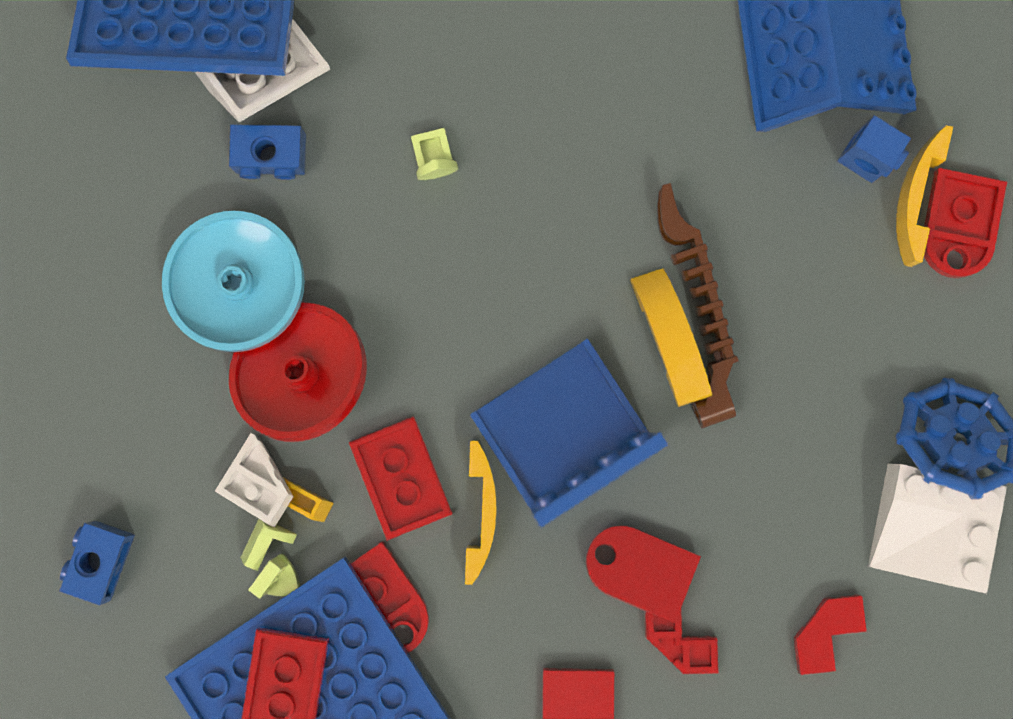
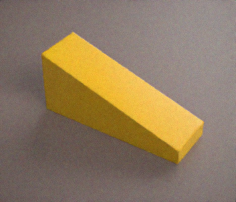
M283 477L294 496L288 507L311 520L324 522L334 503Z

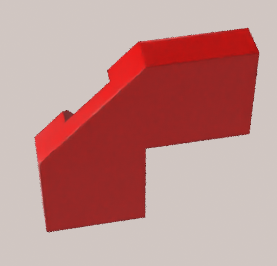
M861 595L824 598L806 625L802 626L794 636L797 669L800 675L836 671L832 635L867 632Z
M681 610L674 624L645 612L646 639L682 674H718V639L716 636H682Z

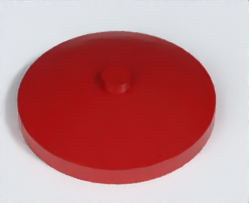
M301 303L290 325L278 337L261 347L233 353L229 369V390L233 404L248 425L267 437L285 442H299L319 437L340 424L349 415L360 398L367 372L365 349L356 330L340 314L323 305Z

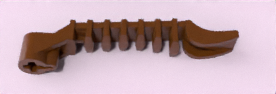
M671 183L662 185L658 194L657 218L660 234L670 245L681 246L690 243L691 248L670 255L673 265L691 259L695 260L696 266L681 271L685 282L699 277L701 284L689 288L692 299L704 296L706 303L695 306L694 309L698 318L709 314L711 322L699 325L702 336L714 333L716 338L715 341L703 345L706 355L713 354L715 361L707 364V378L712 396L691 403L698 424L703 429L736 417L735 407L726 381L733 363L739 362V360L733 353L731 345L734 342L727 332L729 323L727 318L723 317V302L718 298V284L712 276L713 265L708 261L707 244L703 243L700 229L689 225L679 214Z

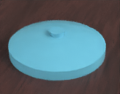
M244 211L214 213L190 225L181 233L169 250L162 272L163 298L175 324L194 341L206 347L225 352L252 350L278 337L296 316L302 302L305 285L303 264L290 238L268 219Z

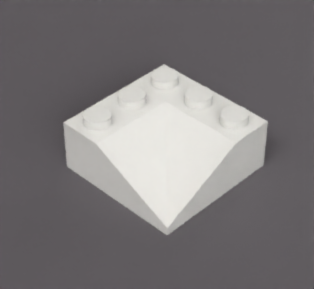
M888 464L868 567L987 594L1007 487L1001 486L983 494L980 500H972L967 494L933 482L927 484L922 480L924 476L916 467Z

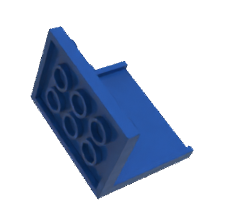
M738 0L757 131L767 132L836 107L907 114L917 110L915 102L916 88L912 82L910 70L911 55L907 49L905 37L906 21L902 15L900 0Z
M588 338L470 414L531 509L532 515L540 527L545 526L668 445L661 432L649 433Z

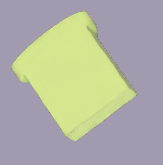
M444 128L411 136L419 167L416 172L418 180L439 178L458 170L457 162L452 160Z
M258 519L240 557L244 566L258 571L272 539L293 544L297 534L278 525L275 527L270 526Z
M279 554L267 563L249 588V591L259 599L266 594L287 596L299 588L300 583L292 563L284 554Z

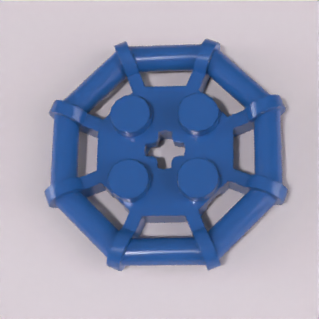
M943 378L940 383L916 393L909 392L903 398L905 407L900 430L895 435L897 444L904 447L924 476L923 481L927 484L933 482L967 494L972 500H980L983 494L1005 484L1013 483V419L998 400L999 395L995 392L989 394L956 383L953 378ZM941 397L944 406L935 410L926 405ZM956 397L981 405V408L978 409L974 404L967 402L959 404ZM987 411L990 412L1004 432L996 431L985 416ZM917 417L924 421L925 431L923 433H917L915 430ZM957 433L963 435L968 445L963 441L957 442L954 436ZM1000 445H1008L1005 462L997 457V450L1000 448ZM921 446H923V447L925 448V450L927 451V453L930 455V457L932 458V460H933L934 463H935L934 465H933V463L931 462V460L928 458V456L926 455V453L924 452V450L921 448ZM950 467L958 469L957 474L963 475V478L940 469L948 470ZM988 468L994 473L980 479L977 477L976 472Z

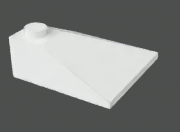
M292 18L285 76L211 72L195 73L208 91L238 122H241L330 70V67Z

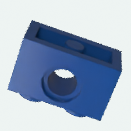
M874 115L854 133L837 162L873 183L881 176L886 178L893 169L897 170L903 164L909 154L905 147L911 138Z
M230 125L229 167L236 174H239L240 178L260 179L261 174H274L276 179L292 180L295 179V175H305L306 134L301 126ZM270 146L276 148V153L272 159L267 161L260 159L263 149Z
M98 521L84 523L83 527L80 526L74 535L72 546L75 549L72 558L64 564L61 570L60 580L63 582L59 591L99 606L110 602L135 534ZM92 552L96 553L100 558L98 570H94L89 565L88 560Z

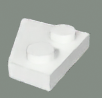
M250 433L215 492L273 527L276 526L294 497L261 438Z

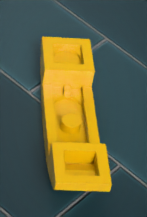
M946 125L924 144L912 161L903 181L897 206L896 231L904 266L912 267L923 261L930 228L916 224L929 168H935L946 161L953 132L952 126Z
M664 268L631 278L630 281L641 311L645 313L666 368V377L677 406L680 407L712 396L697 344L681 303Z
M470 441L469 476L483 477L481 546H467L465 585H472L480 574L491 548L496 525L497 501L493 473L479 441Z

